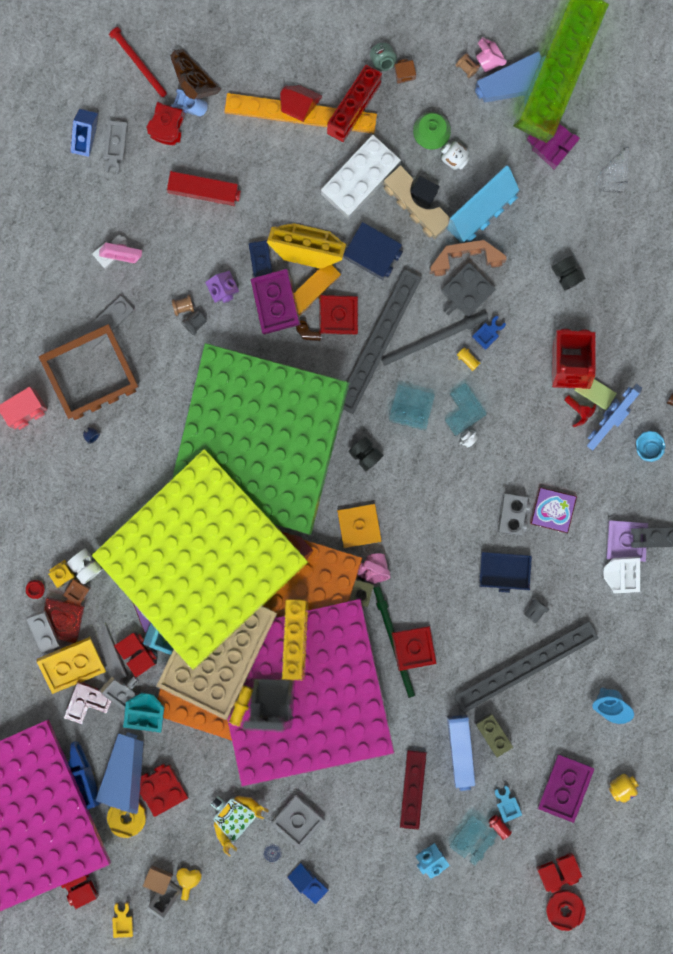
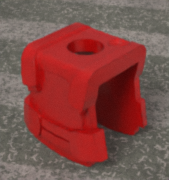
M157 102L155 114L146 126L150 138L165 145L175 146L176 143H180L181 132L179 131L180 125H182L185 118L184 111Z

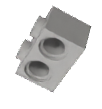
M510 494L503 495L498 532L522 536L523 532L526 533L527 521H524L525 514H529L531 502H528V497ZM514 500L521 503L519 511H514L511 507V503ZM511 519L518 522L516 530H511L508 527V522Z

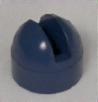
M88 427L89 431H84L83 437L88 444H91L99 438L100 433L95 428Z

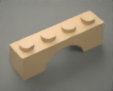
M400 165L384 180L383 185L385 187L383 189L389 196L393 195L398 200L396 203L402 210H408L410 213L409 217L414 223L422 225L423 232L429 238L432 236L436 239L447 229L450 218L440 207L424 209L413 201L410 189L414 179Z

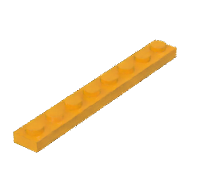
M227 93L224 112L225 114L327 128L328 121L337 108L316 105L304 122L281 112L280 100ZM363 112L351 131L374 134L377 114Z

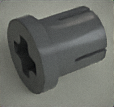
M198 310L187 319L181 321L183 326L193 336L207 322Z
M534 598L532 600L533 603L524 615L534 623H537L543 614L550 609Z

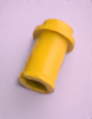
M464 347L457 354L458 360L461 359L473 371L481 362L469 352V348L466 349Z

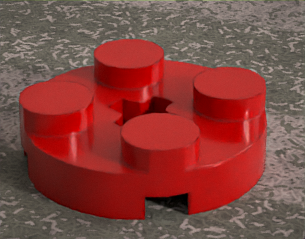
M555 892L547 902V918L558 930H573L585 918L586 911L583 901L574 892ZM568 906V909L571 910V912L567 913L566 916H563V912L560 910L561 908Z

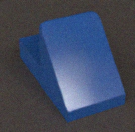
M302 863L287 877L300 893L306 895L315 905L329 891Z

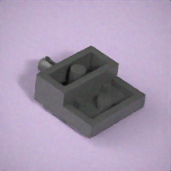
M468 263L442 289L441 292L451 302L443 311L449 316L457 308L469 318L496 289Z

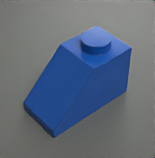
M79 109L73 120L71 153L90 156L97 130L98 113Z

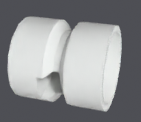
M86 548L66 563L72 572H77L76 577L83 585L103 570L96 561H92V556Z

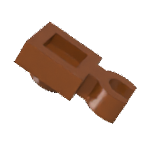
M74 578L63 595L68 599L63 602L76 603L80 606L91 588ZM70 606L69 615L73 613L74 607Z

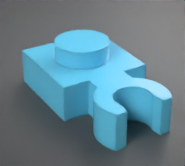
M504 786L505 795H500L498 790H495V796L501 800L497 807L504 823L522 816L516 798L510 799V790L507 786Z

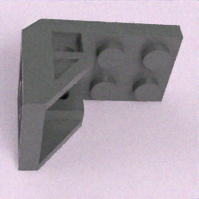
M255 679L250 704L249 720L243 721V729L285 731L292 728L295 680Z

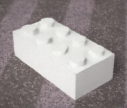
M372 135L321 189V195L349 220L384 183V180L400 166L401 160Z

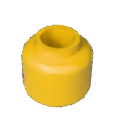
M622 774L610 782L611 788H609V791L617 802L626 803L638 794L636 787L639 784L633 776L629 777L626 774Z

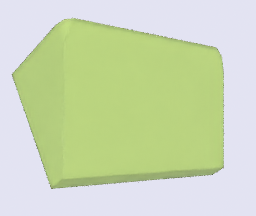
M595 379L590 389L574 388L576 392L605 410L608 409L617 394Z

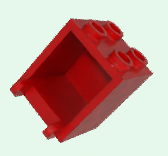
M566 328L557 330L552 344V387L590 389L596 376V332H590L587 329L580 331H571ZM562 349H581V355L562 354Z

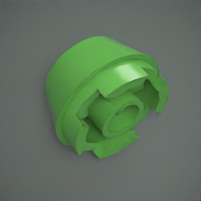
M428 112L416 120L413 127V135L420 146L434 150L441 148L448 142L451 135V127L443 115L436 112Z

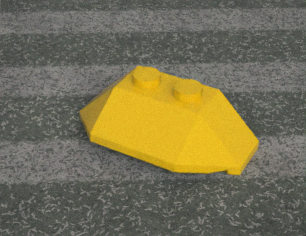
M295 223L271 227L267 240L268 245L284 261L319 269L342 261L346 244L341 242L330 231Z

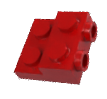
M162 764L154 769L155 773L151 775L145 773L141 776L140 795L146 801L154 817L189 798L171 764L167 766Z

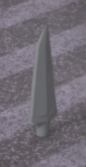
M105 624L102 641L108 678L110 680L113 676L123 683L122 678L127 677V673L124 670Z

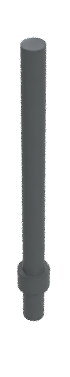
M487 313L464 319V322L382 358L383 365H388L465 329L470 330L476 324L488 320Z

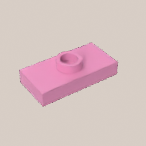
M105 243L99 250V256L135 264L141 258L142 250L130 248L124 244Z

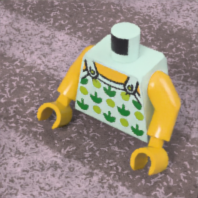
M217 796L210 805L218 811L214 817L215 822L213 825L216 836L223 846V852L231 856L229 854L231 847L237 851V847L232 843L240 837L256 817L264 819L261 816V812H268V808L262 807L250 797H231L226 803Z

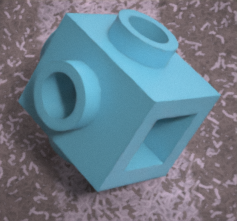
M435 843L415 856L419 861L417 867L423 875L427 873L430 879L439 875L450 866Z

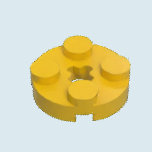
M140 803L138 813H129L132 821L124 823V819L121 816L129 812L110 807L107 813V823L113 834L121 838H130L141 832L146 823L145 808Z

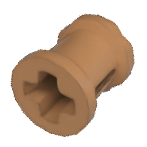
M468 53L463 55L455 65L457 68L460 67L469 79L481 67L469 58Z
M190 295L180 300H171L176 316L187 311L194 312Z

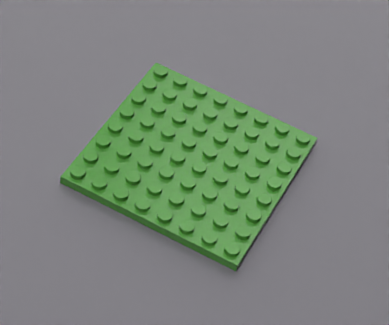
M205 343L172 479L205 449L273 524L312 534L350 382Z

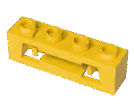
M286 600L282 679L305 680L309 601Z

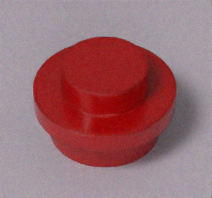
M32 580L26 585L25 591L31 599H39L45 593V586L39 580Z

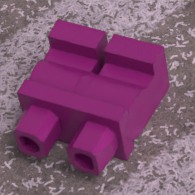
M544 117L538 127L545 134L541 137L533 131L526 140L533 146L532 151L537 153L542 160L555 170L580 138L570 133L558 121L555 120L553 123Z

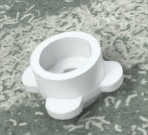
M473 429L465 431L461 435L459 443L467 448L472 446L478 439L476 431Z

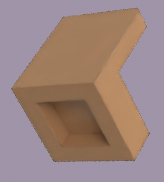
M152 865L142 887L164 895L173 874Z

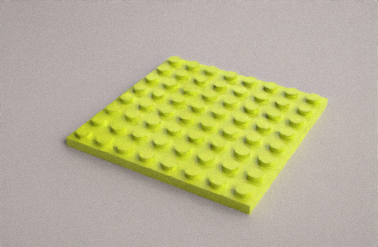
M205 449L92 554L93 558L192 670L197 668L308 563L304 556Z

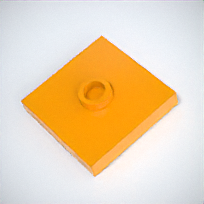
M375 504L337 510L344 548L382 542Z

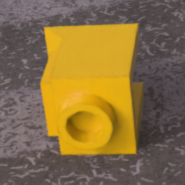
M66 560L49 569L50 573L48 575L57 588L63 587L64 583L76 578L74 572L66 564Z

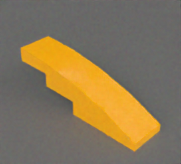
M332 265L316 271L294 293L299 316L341 276Z

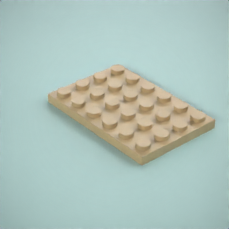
M261 606L194 670L173 650L157 687L228 720L234 703L237 701L242 686L245 684L278 613Z

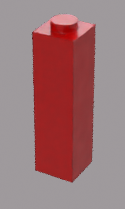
M170 171L167 185L168 194L235 206L236 201H240L241 190H239L238 184Z

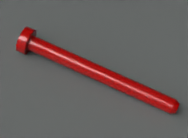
M119 27L114 28L109 33L110 38L116 39L157 93L163 98L166 97V90L121 35L122 30Z

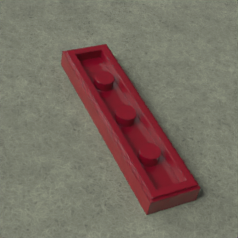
M407 750L400 828L419 830L427 752Z

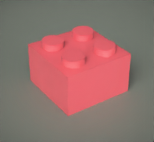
M32 387L26 388L0 404V413L8 427L18 428L19 430L28 426V422L33 418L37 420L45 415L44 412L48 410L38 392Z

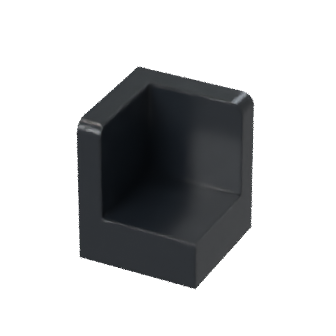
M419 176L410 192L411 197L430 207L440 186Z

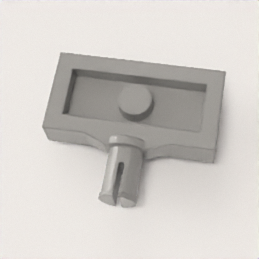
M112 676L100 689V692L125 711L126 701L137 696L132 689L140 681L137 677L133 676L125 684Z

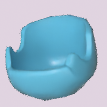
M643 432L636 440V450L641 459L654 462L659 460L665 453V442L663 437L657 432Z

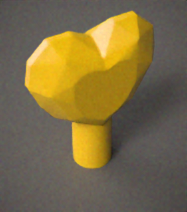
M181 868L177 871L176 877L179 885L183 888L181 899L188 900L190 889L196 887L201 880V873L199 870L189 871L186 868Z

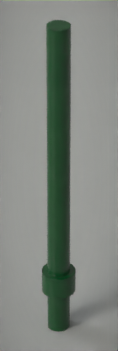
M377 586L373 588L377 600L376 606L381 612L395 655L391 634L395 630L387 609L389 605L387 600L384 599L381 587ZM400 671L408 698L416 696L408 671Z

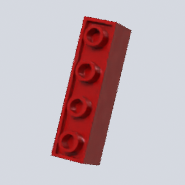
M368 65L364 66L328 121V135L344 143L381 86V72Z

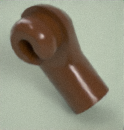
M300 320L301 325L296 326V331L304 340L321 341L319 331H311L306 321Z

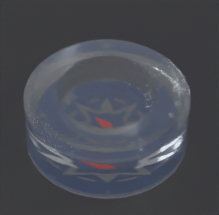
M268 844L263 849V859L269 864L279 862L282 856L281 848L276 844Z

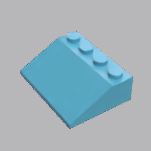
M507 165L450 218L447 229L460 243L472 242L477 237L475 235L480 229L482 231L491 224L489 220L492 217H499L504 212L503 207L507 203L511 205L518 199L519 188Z

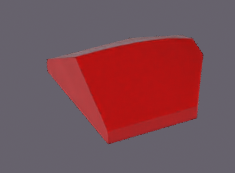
M301 85L285 86L280 92L281 112L304 122L322 99V95Z

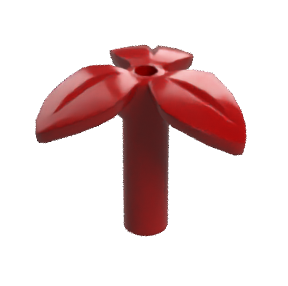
M570 395L564 400L581 416V419L572 427H578L586 423L588 418L592 417L597 407L595 403L592 408L580 405Z

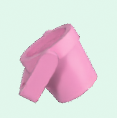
M482 37L478 42L482 51L476 55V58L483 70L488 72L500 65H505L506 60L496 43Z
M381 553L368 555L366 561L360 565L357 576L373 584L389 580L391 575L385 555Z

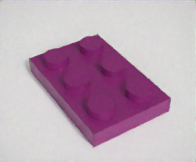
M287 269L250 279L261 330L264 335L301 325Z
M557 754L537 809L574 823L595 768Z

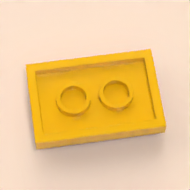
M91 637L37 658V664L52 694L76 685L78 681L83 682L106 672Z

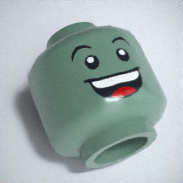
M386 42L378 43L370 51V59L377 70L387 71L396 64V53L390 44Z

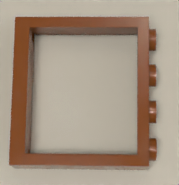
M110 324L38 356L68 419L73 418L77 420L85 416L83 412L88 410L94 412L102 408L101 404L107 401L109 404L119 400L118 396L124 393L126 396L137 392L135 388L139 387ZM107 334L130 384L72 411L48 360Z

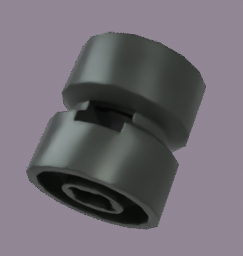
M573 255L551 267L556 277L561 278L559 282L564 291L586 279L582 270L577 269L578 263Z
M367 436L362 438L348 451L355 460L359 459V465L365 472L384 457L378 448H373V442Z

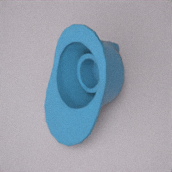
M604 687L600 689L597 700L593 702V710L612 723L625 724L630 722L634 717V710L624 702L622 694L613 689H606Z

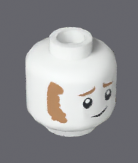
M457 141L451 144L447 143L441 150L443 153L442 161L453 170L458 168L461 170L470 159L468 149Z

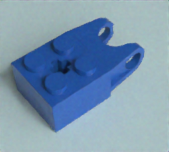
M74 741L70 744L71 757L68 765L86 807L90 809L102 803L96 801L98 789L88 759L79 742Z

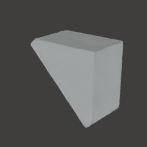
M169 882L165 894L157 893L147 909L163 920L182 890Z

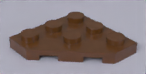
M183 49L173 51L170 57L179 84L185 90L184 93L187 97L195 100L217 95L220 92L221 88Z

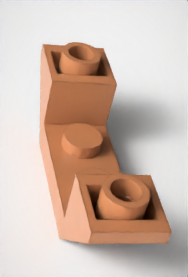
M485 240L448 245L430 267V274H435V276L446 275V272L450 269L448 256L460 258L463 256L462 254L470 253L473 256L479 255L481 251H484L486 266L491 265L492 268L503 266L502 263H505L507 258L506 255Z

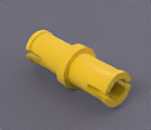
M245 685L242 686L239 697L234 703L235 707L229 723L241 726L245 711L249 709L248 704L253 688Z

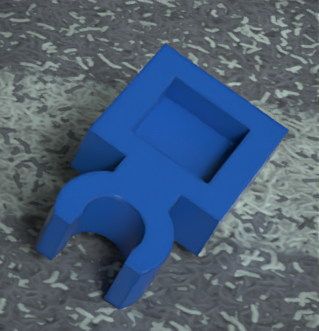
M498 316L492 319L490 327L485 323L472 336L484 350L499 337L496 331H501L506 326V323H503L502 326L495 324V321L499 318Z

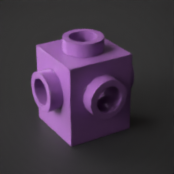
M230 271L216 274L205 282L215 303L223 301V303L229 302L234 299L233 295L239 292Z

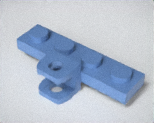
M635 384L633 388L629 386L622 395L625 398L621 403L617 398L612 401L602 415L604 418L599 423L601 425L599 430L596 431L594 429L588 436L590 441L587 447L593 451L613 425L618 427L631 411L628 407L640 394L642 387L638 384Z

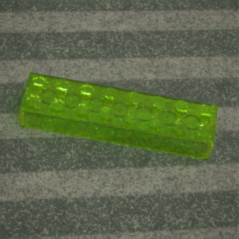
M602 0L565 1L513 127L545 143L554 137L606 13L608 3Z

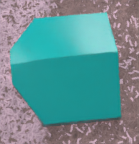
M141 693L126 701L123 728L161 733L164 705L153 694Z

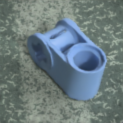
M176 90L177 96L171 107L182 109L184 113L202 116L206 113L208 105L205 100L201 98L190 99L183 90Z

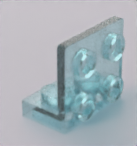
M398 385L389 422L426 431L435 394Z

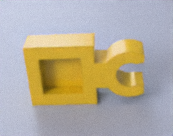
M128 902L125 903V910L123 911L119 909L118 903L114 906V911L118 917L112 918L113 938L133 937V916H127V912L130 909Z

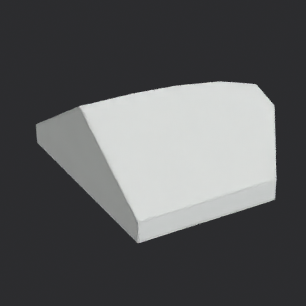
M640 556L613 558L604 567V579L611 587L613 593L640 592Z

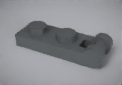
M673 528L631 529V534H633L631 548L673 547Z

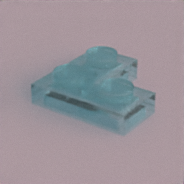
M466 383L449 394L460 409L445 420L455 436L487 415Z

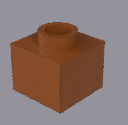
M402 59L397 64H394L397 84L416 80L413 60Z

